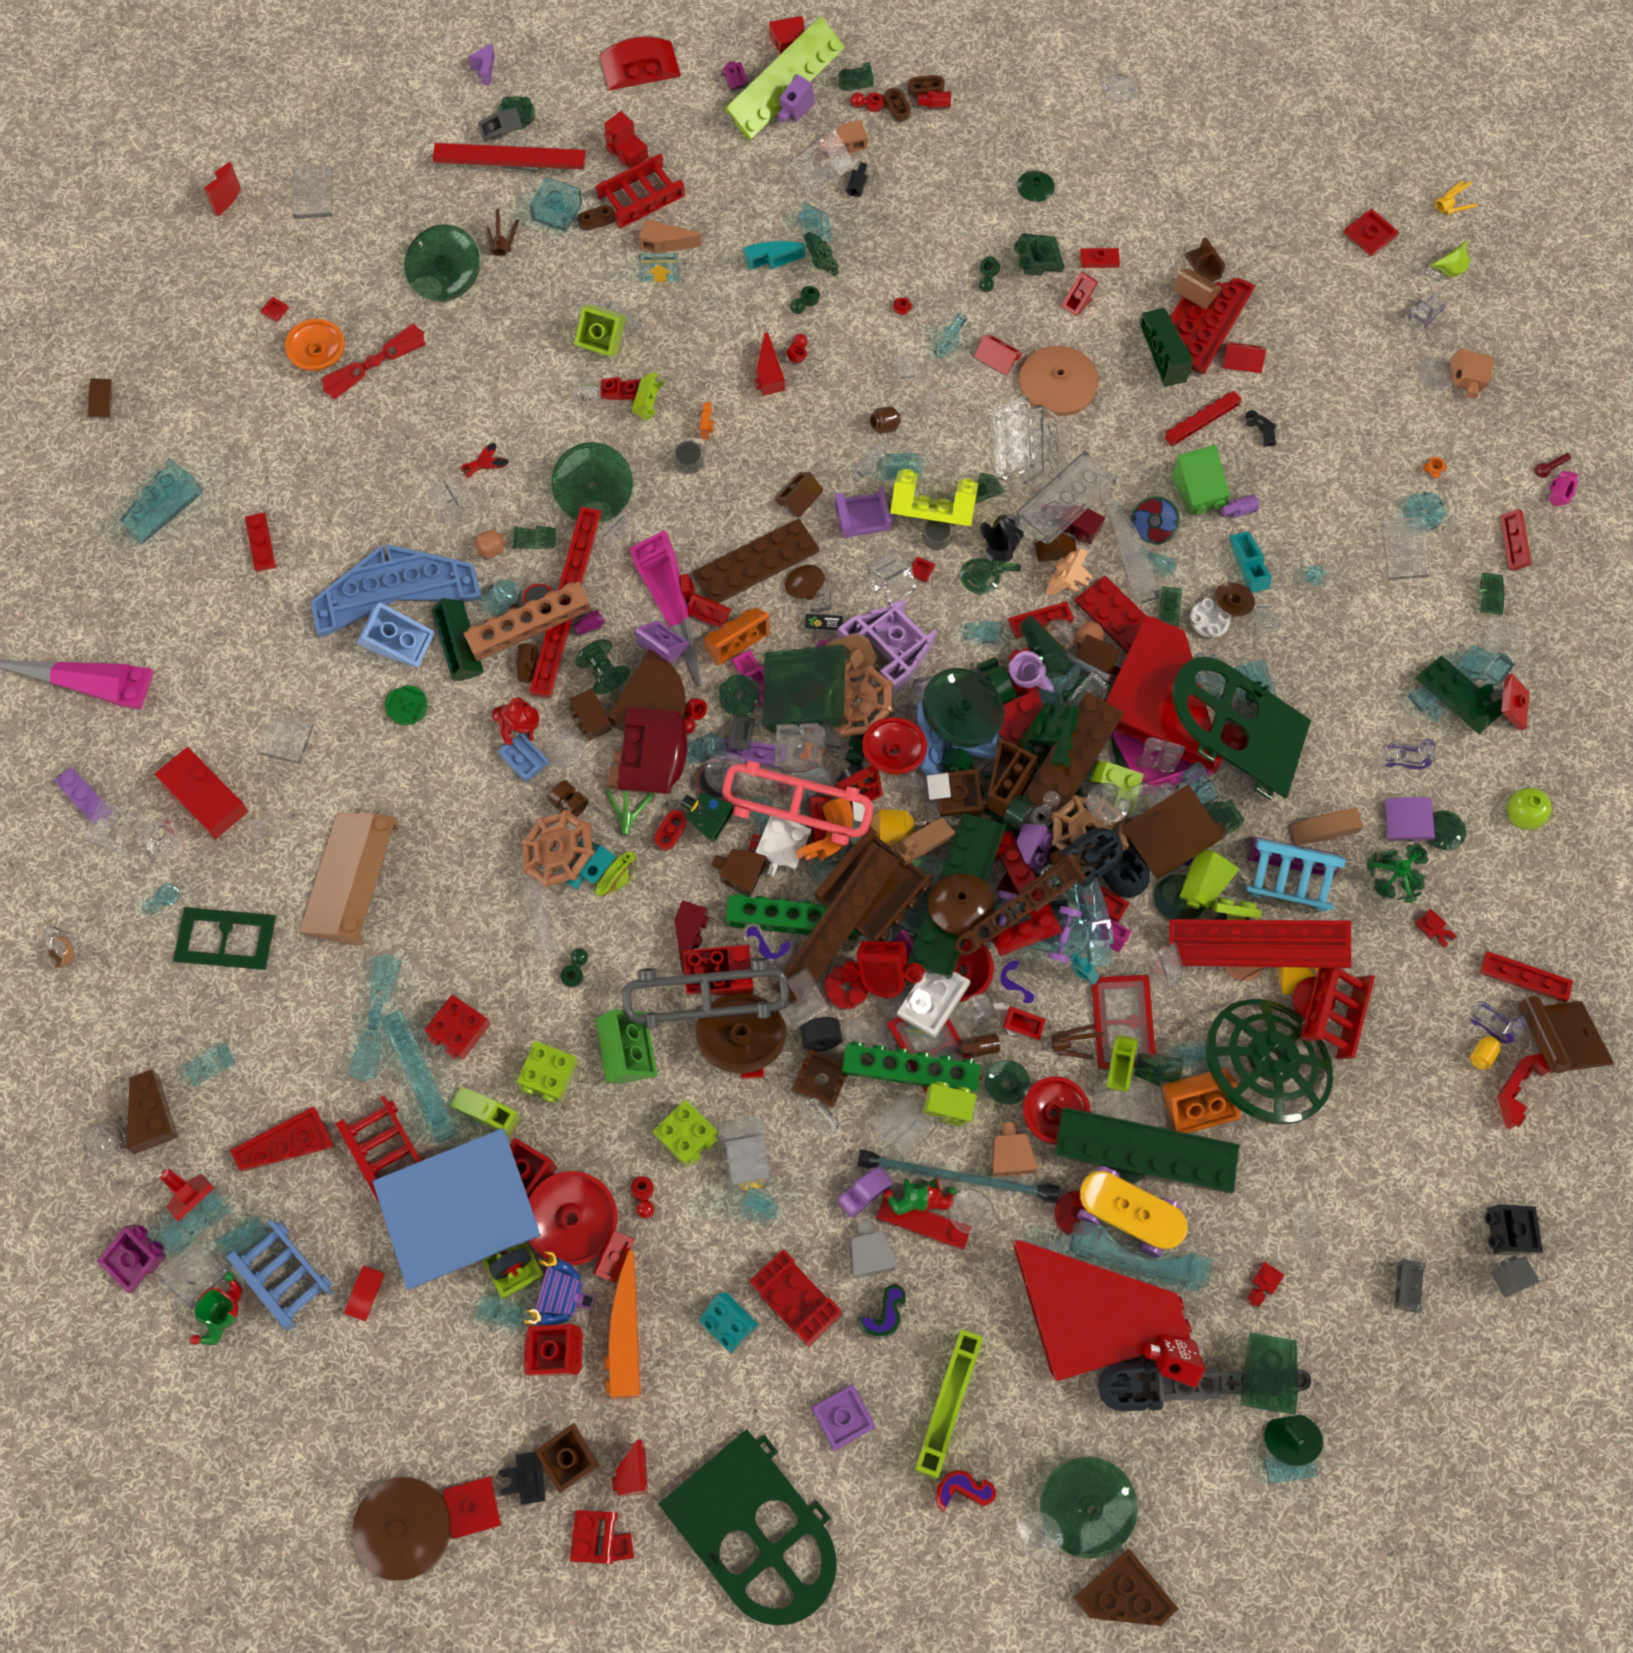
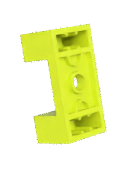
M910 469L898 470L894 485L891 514L971 526L978 483H975L972 479L958 480L955 501L951 503L948 499L933 500L924 495L915 497L918 473H914Z

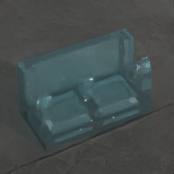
M256 1215L251 1221L221 1238L214 1239V1241L220 1248L221 1256L228 1260L226 1257L233 1251L240 1254L262 1241L269 1233L260 1216Z

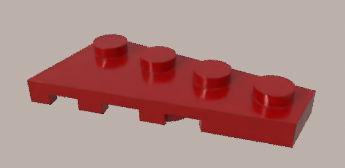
M313 1106L231 1149L230 1152L238 1169L244 1172L331 1149L335 1146L317 1109Z

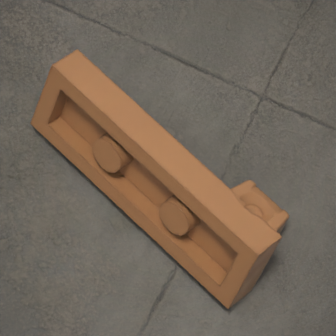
M941 817L892 845L891 851L905 866L952 839L955 832Z

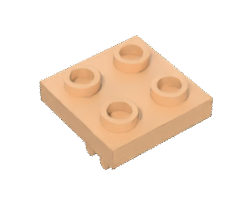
M1080 548L1075 552H1070L1065 558L1061 557L1055 565V568H1057L1055 573L1047 582L1049 586L1046 593L1054 596L1066 588L1077 592L1079 588L1076 585L1088 586L1089 582L1086 579L1090 580L1092 575L1082 566L1088 552Z

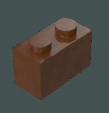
M593 688L569 698L571 704L568 707L573 719H578L580 724L577 726L582 736L586 735L590 741L612 731L611 723Z

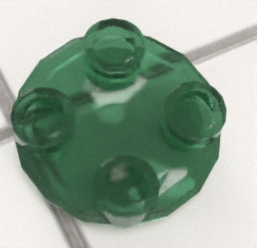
M1446 810L1434 812L1435 839L1426 840L1427 843L1442 850L1459 848L1465 841L1467 834L1466 826L1462 819L1455 813Z

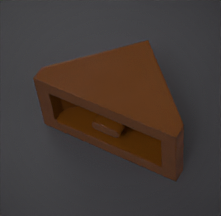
M1059 531L1035 543L1038 562L1059 560L1061 557L1065 558L1070 552L1077 550L1075 539Z

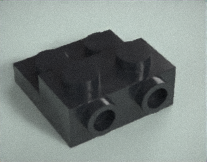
M1496 1205L1487 1208L1485 1222L1489 1225L1491 1233L1488 1243L1493 1248L1494 1254L1543 1253L1536 1206Z

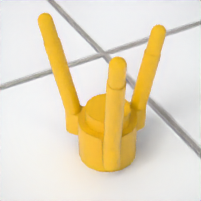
M1460 181L1442 197L1436 199L1435 207L1440 213L1446 212L1447 215H1450L1453 212L1477 207L1478 204L1475 203L1453 208L1456 204L1454 196L1471 185L1472 182L1468 181L1464 184V181Z

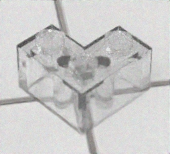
M808 967L787 979L797 999L780 1009L779 1013L789 1030L792 1031L828 1010L830 1004Z

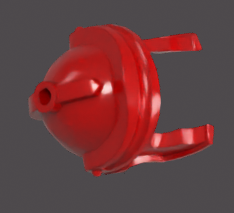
M517 697L511 699L509 704L498 706L492 710V719L499 723L501 737L507 745H513L512 730L527 733L529 741L534 740L533 731L538 727L540 720L539 713L535 707H532L522 698Z

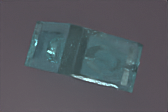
M802 202V211H799L800 223L804 222L805 229L817 228L818 235L822 236L823 242H831V226L828 215L812 205Z

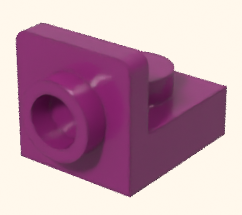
M731 61L725 64L722 75H725L730 91L748 85L741 62L735 63V61Z

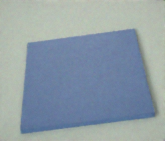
M504 1128L373 1181L407 1290L541 1236Z

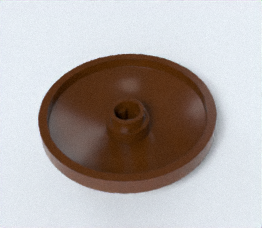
M732 994L715 1000L711 1003V1008L749 1005L769 1001L750 994ZM779 1010L771 1011V1016L767 1018H758L757 1013L699 1018L696 1025V1041L703 1057L713 1066L732 1073H750L767 1067L780 1055L786 1040V1025Z
M398 1477L380 1483L365 1496L355 1514L352 1534L356 1553L368 1570L384 1579L395 1581L409 1580L428 1572L441 1559L450 1539L451 1516L444 1498L432 1485L416 1478Z

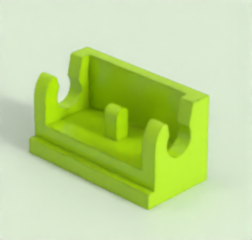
M656 372L641 378L631 410L647 421L656 413V410L653 409L658 389L665 382L664 379L655 381L658 377Z

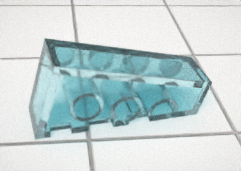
M168 458L165 462L166 467L162 471H158L154 476L155 480L151 486H146L142 491L143 496L139 500H135L120 519L128 534L141 545L203 494L196 479L171 458Z

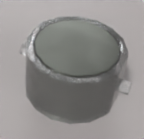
M684 441L675 447L673 455L674 465L679 473L693 475L702 469L704 455L700 444L694 441Z
M927 520L923 525L922 532H919V536H922V542L928 549L941 551L950 545L952 536H956V532H953L951 523Z

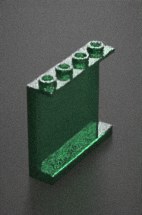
M843 644L766 652L764 654L762 726L770 730L771 733H781L782 730L801 731L802 728L818 730L822 726L839 728L843 724H849V720L844 717L846 659H851V651Z

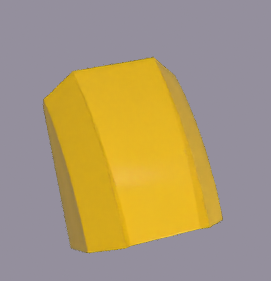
M880 809L872 816L871 828L877 832L878 838L892 848V845L914 833V818L906 810Z

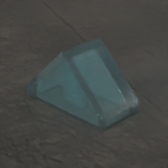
M482 1296L475 1319L520 1333L527 1309L500 1298Z

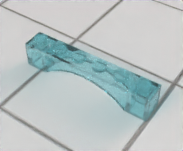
M399 1009L380 1018L408 1077L434 1139L439 1144L458 1135L459 1132L403 1011Z
M1083 1220L1074 1223L1069 1251L1075 1252L1076 1257L1083 1259L1092 1257L1098 1259V1263L1108 1266L1116 1264L1123 1271L1133 1272L1136 1270L1142 1272V1276L1155 1279L1160 1277L1167 1284L1177 1285L1180 1283L1186 1285V1289L1199 1292L1200 1289L1209 1286L1213 1259L1194 1253L1173 1260L1146 1259L1120 1246L1103 1226Z

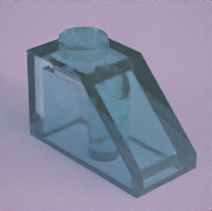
M749 1186L742 1206V1215L744 1218L769 1225L771 1219H776L779 1206H775L776 1198Z

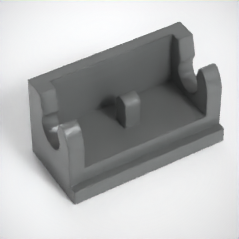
M1408 1259L1398 1262L1394 1309L1421 1313L1425 1263Z

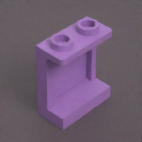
M879 487L878 493L844 498L843 493L835 494V507L842 538L890 531L894 518L893 514L890 513L891 511L888 510V505H890L888 493H884L883 487Z

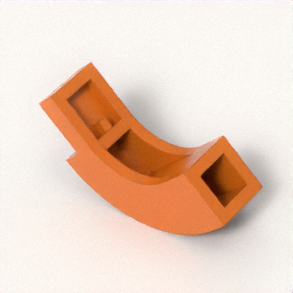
M838 798L822 806L827 822L849 828L853 827V812L849 800ZM827 831L823 840L803 846L795 853L798 860L806 858V861H809L819 856L822 862L834 855L844 845L832 842L833 832Z

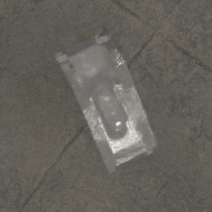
M988 992L973 995L949 1016L959 1036L986 1022L997 1013L993 1006L995 1003Z

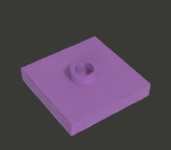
M853 1384L811 1407L833 1451L876 1428Z

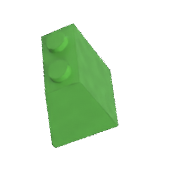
M1216 444L1178 455L1171 477L1189 516L1193 514L1202 515L1207 510L1214 508L1219 510L1226 506L1230 493Z

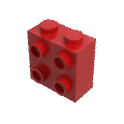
M452 994L424 1031L430 1043L436 1047L440 1044L446 1048L445 1052L454 1059L459 1057L464 1060L491 1024L488 1018Z

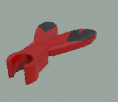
M491 443L484 448L477 461L463 464L461 470L464 472V470L470 469L469 472L465 473L466 478H469L479 471L480 468H503L509 464V461L502 457L491 458L496 451V444Z

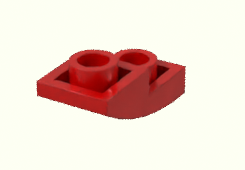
M620 377L601 379L600 396L608 400H635L641 379L622 381Z
M365 1265L362 1266L344 1314L363 1321L368 1319L385 1276L384 1272Z

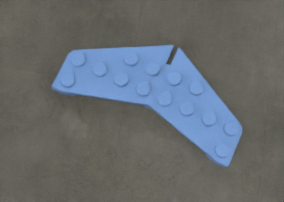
M386 544L389 561H386L381 545L312 600L311 607L318 637L330 635L369 615L378 602L388 605L396 600L440 601L442 598L462 601L480 600L482 597L474 566L468 562Z

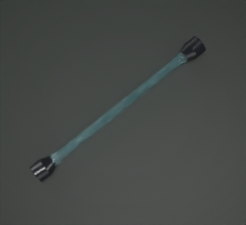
M860 1149L857 1167L861 1168L893 1167V1169L907 1170L908 1172L910 1170L913 1173H925V1175L942 1176V1178H951V1180H962L963 1182L980 1183V1185L989 1187L994 1186L995 1188L1000 1187V1189L1006 1188V1190L1026 1192L1032 1196H1037L1045 1202L1057 1204L1060 1186L1055 1184L1027 1185L1018 1182L1012 1183V1181L1006 1182V1180L1003 1181L997 1178L980 1177V1175L974 1176V1174L960 1173L959 1171L942 1170V1168L925 1167V1165L919 1166V1164L899 1162V1160L893 1161V1159L887 1160L886 1157L879 1156L873 1151Z

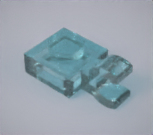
M1421 686L1409 694L1408 698L1420 712L1426 710L1433 723L1441 719L1440 716L1444 712L1437 705L1439 699L1425 686Z

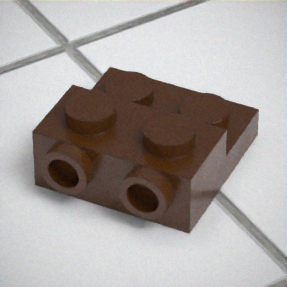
M978 769L948 772L951 797L938 799L940 817L961 815L963 813L973 816L983 815V809H987L986 796H981V789H985L984 778L979 776Z

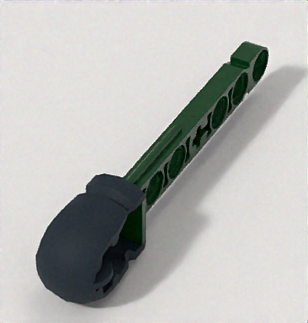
M1034 744V746L1040 745L1044 748L1042 753H1036L1033 749L1031 750L1032 754L1038 756L1037 764H1039V769L1051 751L1048 744ZM1079 788L1075 795L1085 797ZM1083 806L1091 811L1096 809L1095 806ZM1077 808L1068 813L1070 817L1078 812ZM1085 827L1087 832L1092 829V828ZM1127 837L1129 847L1123 851L1124 859H1120L1119 863L1115 866V870L1112 868L1102 877L1115 894L1124 898H1133L1148 888L1150 871L1136 848H1132V843Z

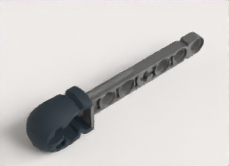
M1147 1361L1145 1364L1142 1362H1119L1104 1369L1099 1377L1098 1390L1106 1406L1116 1411H1144L1147 1408L1150 1410H1161L1164 1401L1219 1399L1220 1395L1273 1393L1285 1390L1288 1392L1305 1391L1311 1385V1376L1302 1369L1218 1372V1368H1206L1197 1387L1189 1386L1186 1391L1182 1392L1177 1387L1178 1381L1162 1376L1159 1373L1155 1361ZM1133 1373H1152L1153 1381H1150V1391H1153L1154 1399L1144 1397L1140 1400H1134L1124 1396V1393H1131L1132 1397H1136L1139 1392H1143V1381L1137 1380ZM1297 1373H1301L1305 1377V1383L1301 1387H1297L1293 1381ZM1120 1374L1123 1376L1130 1377V1380H1123L1122 1376L1117 1375ZM1274 1374H1278L1282 1378V1383L1277 1388H1274L1270 1382ZM1251 1375L1257 1376L1259 1380L1258 1386L1254 1389H1251L1247 1384V1379ZM1230 1376L1232 1380H1241L1242 1385L1234 1384L1229 1389V1386H1226L1224 1383ZM1204 1377H1209L1212 1380V1387L1207 1391L1203 1390L1200 1384Z

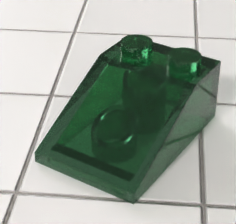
M1249 1332L1240 1405L1296 1415L1298 1398L1297 1340Z

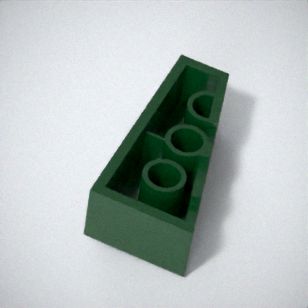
M1165 308L1143 312L1139 324L1164 387L1187 382L1188 376L1191 373L1193 358L1171 321L1170 315H1168Z

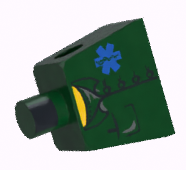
M700 793L697 799L686 795L681 802V806L689 810L686 819L710 841L715 843L730 820L734 806L705 793Z

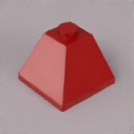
M642 1439L636 1440L616 1469V1476H612L613 1492L617 1491L619 1497L648 1494L645 1443Z

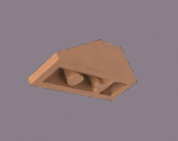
M851 121L842 124L813 147V162L867 149L868 136L862 121Z

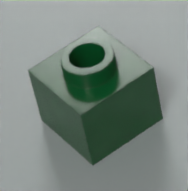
M962 748L945 749L940 765L947 772L970 770L973 758Z

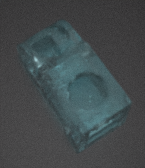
M708 733L688 743L686 759L689 764H702L714 757L721 758L727 756L725 738L714 733Z

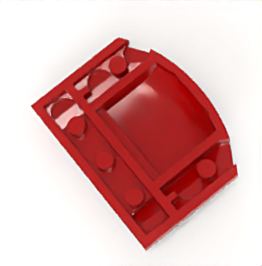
M640 36L625 39L610 46L599 55L609 91L681 77L671 41L659 37Z

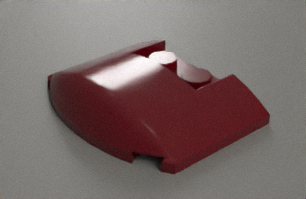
M628 707L618 773V790L670 794L672 792V786L677 780L679 781L683 773L688 749L687 732L679 711Z

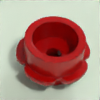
M899 297L894 300L893 309L897 314L905 315L912 309V304L908 298Z

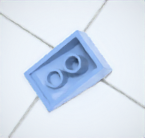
M378 602L373 607L356 644L374 653L418 668L435 631Z

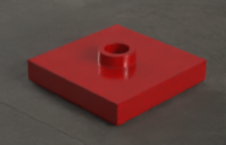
M1372 208L1345 228L1344 231L1350 239L1370 256L1381 250L1399 234L1392 225Z
M1513 673L1505 674L1501 712L1517 729L1525 730L1530 692Z
M491 1476L443 1489L444 1499L451 1516L453 1539L502 1526Z

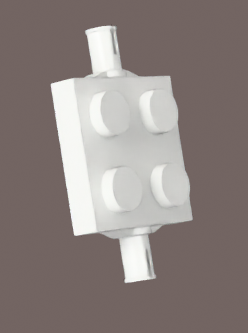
M770 816L755 852L765 855L766 859L770 862L765 874L769 876L773 868L770 877H774L778 866H786L795 870L799 862L795 852L806 845L812 829L796 822Z

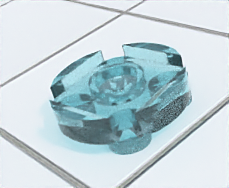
M1424 492L1423 494L1415 493L1408 498L1404 506L1403 517L1412 527L1429 532L1440 526L1445 518L1446 510L1444 511V503L1437 495L1430 492ZM1426 508L1428 514H1423L1420 509L1424 510Z

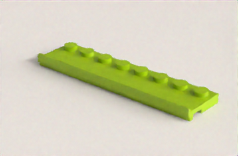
M822 15L725 107L724 111L731 115L735 120L736 126L748 140L752 139L780 112L781 105L779 99L797 74L810 82L845 48L822 18Z

